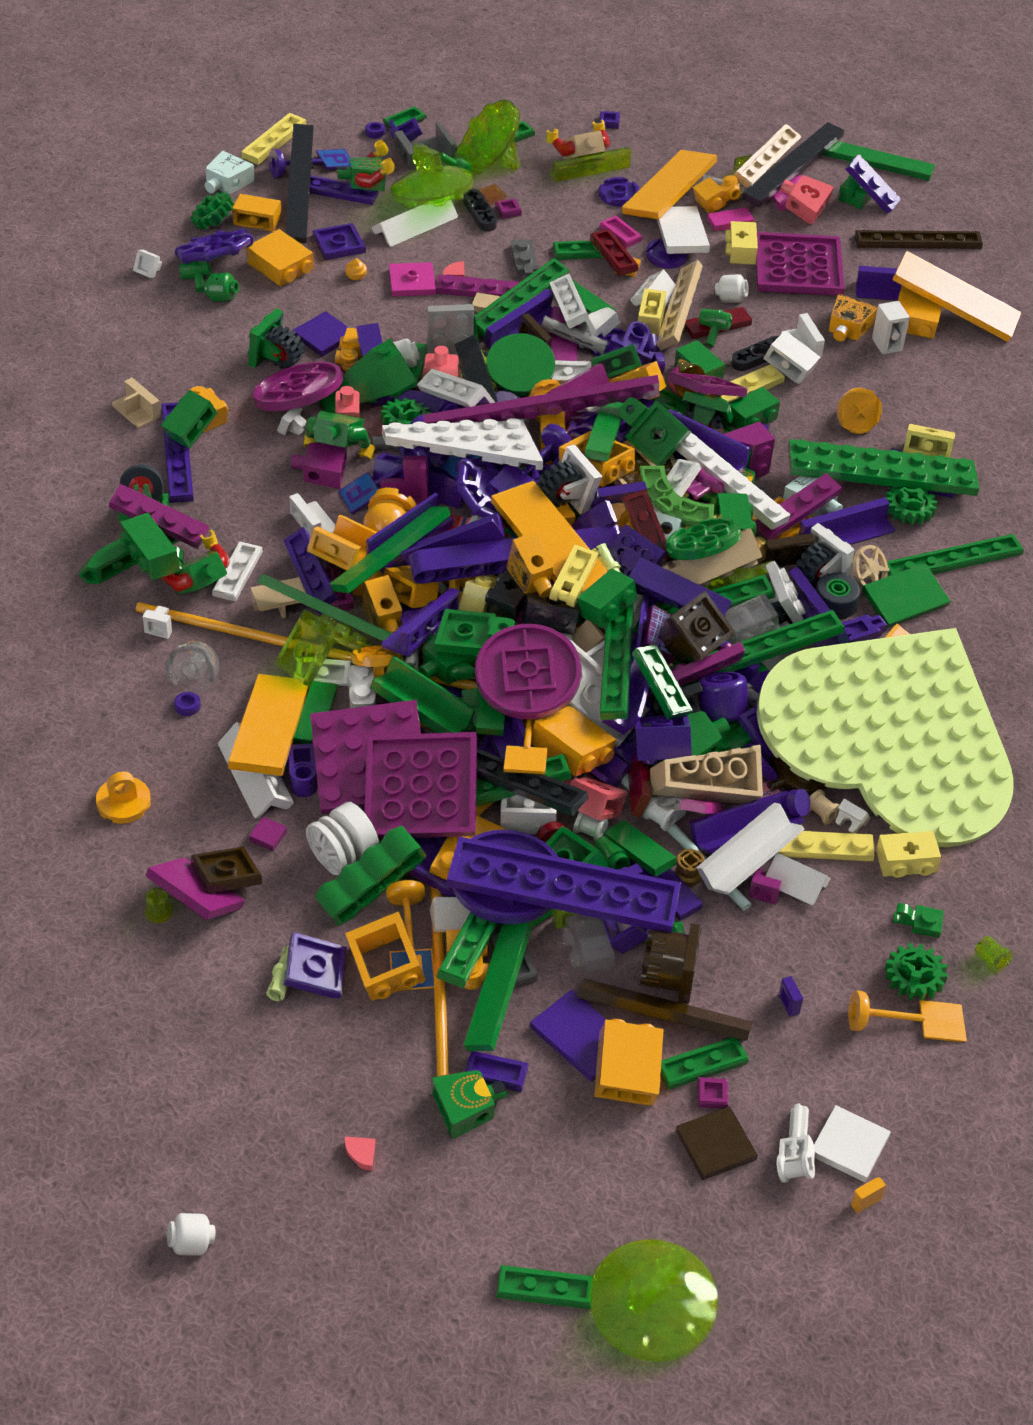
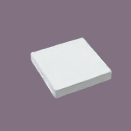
M835 1105L814 1144V1158L866 1183L891 1131Z

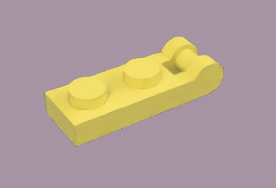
M574 545L551 590L549 599L556 602L558 600L567 602V606L574 608L577 603V597L580 595L597 561L598 552ZM563 588H566V589L571 590V592H567V591H564V590H562V589H563Z

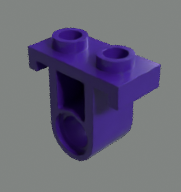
M632 322L621 341L616 339L617 335L613 334L604 354L634 343L641 365L649 364L654 353L651 351L649 354L643 352L650 335L649 328L642 322Z
M313 743L292 745L285 765L289 766L291 791L298 797H309L317 791Z

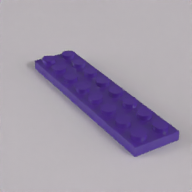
M459 837L446 886L646 929L672 932L681 883Z

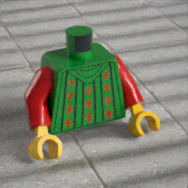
M379 140L374 144L376 149L374 153L371 152L365 158H350L348 167L338 166L337 179H348L353 189L385 191L386 174H391L395 166L391 158L382 161V158L379 157L388 153L386 143L383 140Z
M209 530L211 536L208 538L203 537L202 534L200 535L204 548L210 551L180 565L179 572L161 577L162 580L180 594L202 589L228 574L226 568L230 564L229 556L222 546L218 544L213 530Z

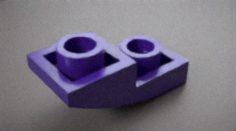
M604 501L584 513L570 526L574 530L615 525L617 519L610 501Z

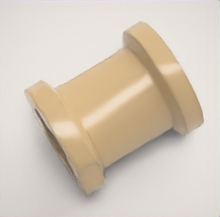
M822 790L815 791L810 796L809 811L813 810L817 813L825 825H828L837 818L840 805L837 803L833 804L828 800Z

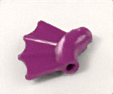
M701 468L686 490V493L692 495L697 500L706 493H722L725 485L717 478L707 474L704 468Z

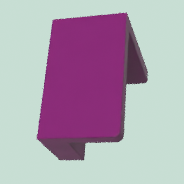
M428 455L404 456V478H382L381 489L386 487L399 489L398 493L407 498L410 495L415 501L416 506L430 497Z

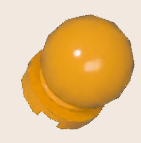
M387 487L378 489L375 495L370 498L368 511L363 519V525L379 532L414 508L416 503L410 495L407 498L399 494V489Z

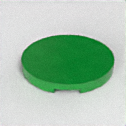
M511 334L493 344L487 355L486 366L491 381L498 387L516 396L530 395L536 383L553 378L555 357L551 348L540 338L529 334Z
M729 518L705 519L700 521V525L692 526L687 530L684 527L676 530L668 537L665 545L668 555L674 559H702L719 554L734 546L741 538L740 526L734 524L733 520Z

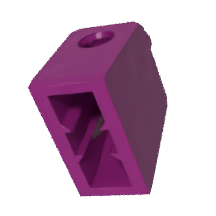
M309 443L306 455L292 454L291 468L303 469L305 482L341 489L347 462V447L325 443Z

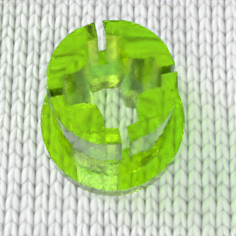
M157 887L148 890L145 895L146 906L144 909L146 919L157 924L168 921L173 914V907L168 900L167 891L162 888L157 890Z
M985 936L975 947V953L988 964V969L993 973L1006 968L1013 958V952L1007 947L1003 948L991 936Z

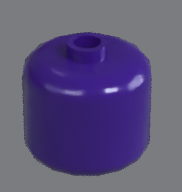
M717 672L708 674L698 681L703 689V692L698 693L699 707L701 711L706 713L711 722L724 717L728 724H731L733 721L739 720V715L749 710L747 680L742 674Z

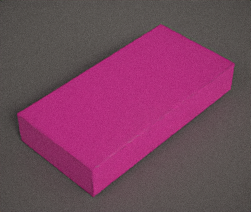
M747 207L708 213L707 220L714 231L730 229L731 221L754 222V218Z
M616 215L599 224V228L602 230L610 229L624 248L642 241L643 236Z
M683 798L679 809L704 814H715L722 811L723 804L715 801Z

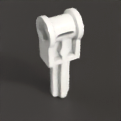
M654 796L651 798L642 817L655 821L662 830L667 831L686 814V810L679 809L683 798Z
M795 1104L794 1108L791 1109L789 1138L780 1139L777 1171L783 1183L789 1182L791 1178L798 1177L813 1179L815 1175V1145L811 1137L807 1135L809 1110L807 1106H801V1104Z

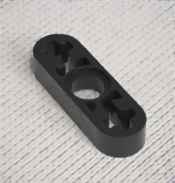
M477 189L466 190L463 193V203L479 229L483 231L495 230L497 228V216L481 191Z
M772 336L734 352L731 366L738 371H746L767 362L763 358L772 343L779 336ZM760 352V353H763L764 355H756V354H754V353Z

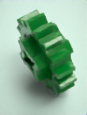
M224 191L220 194L217 192L213 197L208 195L196 206V210L191 212L193 214L190 216L191 221L200 230L204 227L208 229L210 225L217 226L229 215V211L233 210L232 206L235 204L230 195Z
M404 398L403 401L395 399L394 403L388 401L387 405L382 406L381 421H383V425L391 423L406 425L410 424L419 415L431 414L432 412H429V407H424L423 402L417 404L415 399L409 400Z
M891 487L890 492L886 494V499L890 503L888 514H893L892 519H900L902 524L908 521L912 526L914 522H918L920 525H923L924 520L930 522L931 517L935 516L937 501L934 500V495H928V490L920 488Z
M908 943L907 949L899 945L896 952H890L889 959L886 961L884 969L886 970L885 980H891L890 989H899V996H902L904 993L909 994L908 998L910 1001L913 1000L914 996L924 1000L925 996L928 995L933 999L936 992L941 993L943 991L944 984H946L948 978L946 973L948 966L947 964H941L943 956H934V949L931 948L926 951L921 943L918 948H914L912 943Z

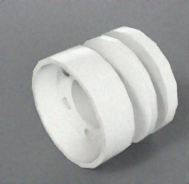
M345 802L332 810L329 817L322 816L318 822H313L306 828L308 843L314 855L333 875H339L346 865L353 864L356 860H359L367 848L379 844L377 833L371 821L352 802Z

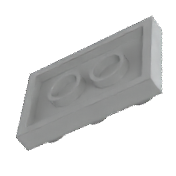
M473 304L428 306L427 354L435 353L437 346H445L448 348V354L458 356L454 344L473 336Z

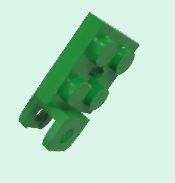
M629 397L618 410L621 418L632 427L625 437L656 466H663L692 433L657 400L648 409L637 399ZM663 429L662 438L654 440L656 437L654 432Z
M445 609L434 642L435 652L477 656L483 644L492 635L500 631V627L514 626L515 621L509 618L496 617L494 613Z

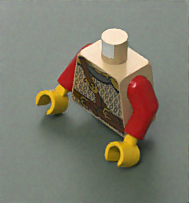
M601 120V123L598 124L594 123V121L592 122L593 132L575 135L563 141L558 138L557 129H553V132L546 130V142L552 143L559 154L563 156L564 162L600 156L610 146V139L605 131L604 120Z

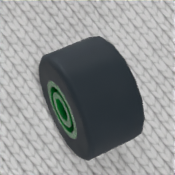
M841 573L826 574L818 580L815 590L828 608L833 610L839 619H846L852 616L857 610L860 597L858 583L852 577Z

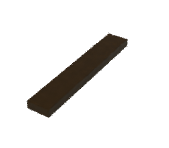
M855 230L854 235L857 248L982 249L983 247L980 231Z
M585 978L579 986L577 995L581 999L744 1041L748 1040L753 1022Z

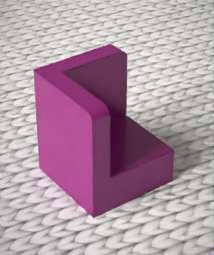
M763 864L755 871L749 897L776 905L782 881L766 877L767 873L763 872Z

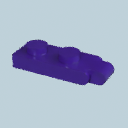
M864 615L842 622L850 642L879 638L882 632L888 629V625L880 615L873 617Z

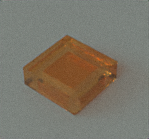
M496 184L479 189L489 205L506 199V193Z

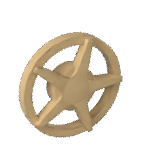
M867 545L857 550L853 559V573L861 588L866 585L863 581L864 578H871L872 582L878 580L879 572H882L881 579L888 576L889 568L887 561L879 547ZM867 549L873 551L871 558H868L863 552ZM860 559L863 561L862 564H861V571H862V574H861V575H860V571H859V560H860Z

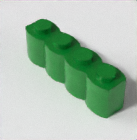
M399 826L389 830L381 843L367 848L357 862L346 865L336 879L324 883L314 897L339 927L352 920L361 909L373 903L389 885L398 882L405 873L417 867L427 855L403 826Z

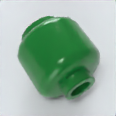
M214 273L206 279L204 290L206 296L214 302H229L238 293L239 284L230 273Z

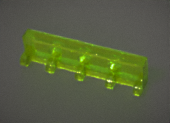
M629 147L554 161L553 168L549 170V174L554 182H560L629 168L631 166L632 151Z

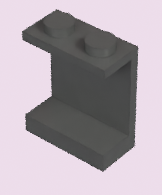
M440 122L436 123V137L410 142L402 130L394 132V148L409 170L443 163L438 160V155L441 152L451 158H455L457 144L455 140L451 139L447 129H444Z

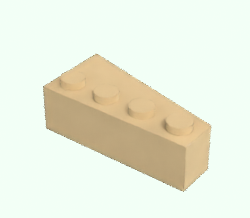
M747 528L741 531V538L734 546L719 554L696 560L672 559L659 566L698 585L705 586L710 584L711 579L720 576V578H724L734 574V569L740 566L746 569L758 564L756 559L761 558L762 555L752 530Z
M761 745L664 760L650 768L651 794L745 804L763 797Z

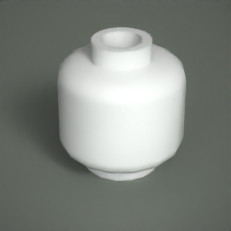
M740 274L723 275L719 283L715 285L716 296H719L720 300L724 303H740L744 297L748 296V282Z
M407 338L393 342L408 367H415L417 360L420 359L416 343H411Z
M180 1213L175 1217L174 1221H170L168 1224L167 1244L168 1247L173 1248L174 1253L177 1255H203L207 1251L209 1244H214L215 1226L209 1224V1220L204 1214Z

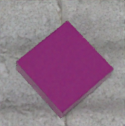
M515 198L495 202V207L502 219L522 215V210Z
M262 817L249 835V841L274 851L286 835L287 827Z
M698 1077V1107L716 1109L728 1107V1079Z

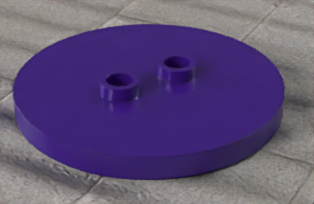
M492 830L471 838L473 840L558 857L545 842L520 831ZM452 888L457 899L467 910L480 918L495 923H525L545 915L552 909Z

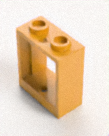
M591 431L560 446L559 462L562 461L567 446L575 445L584 455ZM615 441L609 461L602 463L594 459H588L602 475L599 486L604 487L634 471V448Z
M399 911L345 933L371 1001L385 999L397 991L412 988L419 982L426 980ZM401 938L410 963L370 978L362 954Z

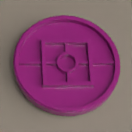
M330 362L298 364L280 370L262 380L254 388L252 397L256 407L261 410L285 411L317 402L333 393L342 384L343 375L340 367Z
M519 624L502 629L483 644L476 658L475 679L480 694L495 710L514 718L538 719L560 711L571 702L581 683L582 665L575 646L560 632L543 625Z

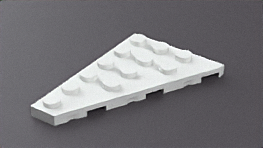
M511 418L507 421L487 419L483 422L463 420L460 423L439 421L433 424L415 422L406 425L401 423L382 425V436L386 445L402 446L409 449L424 446L430 447V452L455 455L463 458L472 454L482 456V461L509 464L517 467L522 463L535 465L536 470L543 469V460L523 420Z

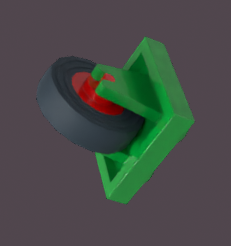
M137 464L124 471L120 478V484L169 507L168 493H163L164 483L161 475L155 468L146 464ZM117 511L118 521L130 519V517Z

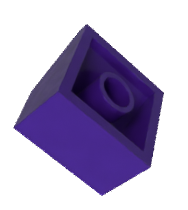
M688 715L669 720L666 716L641 717L635 724L638 761L643 760L644 764H655L662 759L692 756L691 725Z

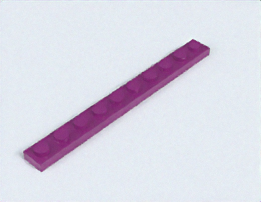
M658 375L425 414L423 418L426 424H433L439 421L460 423L463 420L483 422L487 419L496 421H507L511 418L533 419L541 415H556L564 411H580L587 407H603L617 402L625 403L629 397L650 399L659 395Z

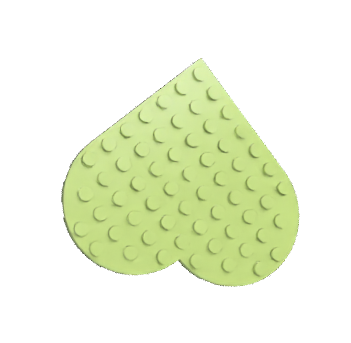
M956 628L801 650L787 656L773 667L761 687L757 701V719L763 739L776 758L780 757L791 767L790 770L808 781L813 779L825 783L826 787L837 789L859 788L872 812L876 816L880 815L891 825L889 828L898 834L933 831L938 847L961 846L986 836L1000 823L1010 806L1013 796L1012 769Z

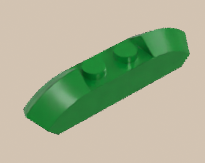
M165 534L172 545L179 542V540ZM118 539L92 555L84 563L78 576L88 584H101L138 564L137 559H132L129 548L127 546L124 547L121 540Z

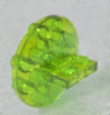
M500 100L493 104H486L482 112L469 121V128L462 142L457 147V153H459V159L461 156V158L471 164V175L480 174L488 170L498 160L504 167H509L513 171L520 167L516 144L513 141L520 123V111L510 100Z
M417 143L413 145L414 153L412 154L417 169L396 179L392 183L390 190L393 199L396 202L405 204V207L410 208L416 205L428 204L438 207L445 205V201L462 199L464 197L463 194L472 188L474 179L472 172L468 169L453 165H442L439 152L428 148V146L422 143Z
M645 1239L633 1241L616 1248L599 1264L591 1282L590 1310L596 1327L613 1347L636 1359L662 1362L683 1357L694 1351L705 1341L715 1323L718 1310V1294L709 1270L693 1253L672 1242Z

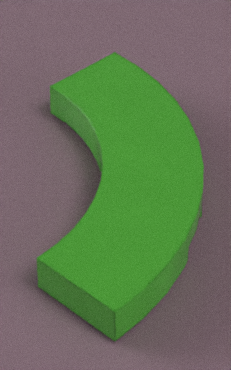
M640 466L641 482L646 483L651 503L661 513L678 518L682 524L690 527L700 525L701 520L714 518V504H704L692 501L686 497L682 498L673 490L666 477L665 466Z

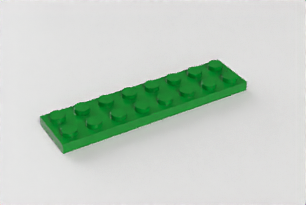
M789 439L790 475L819 478L827 473L833 480L906 487L910 489L920 488L928 491L977 496L979 492L974 460L948 458L941 455L931 456L921 453H905L897 450H879L872 447L862 448L852 445H836L828 442H810L803 439Z

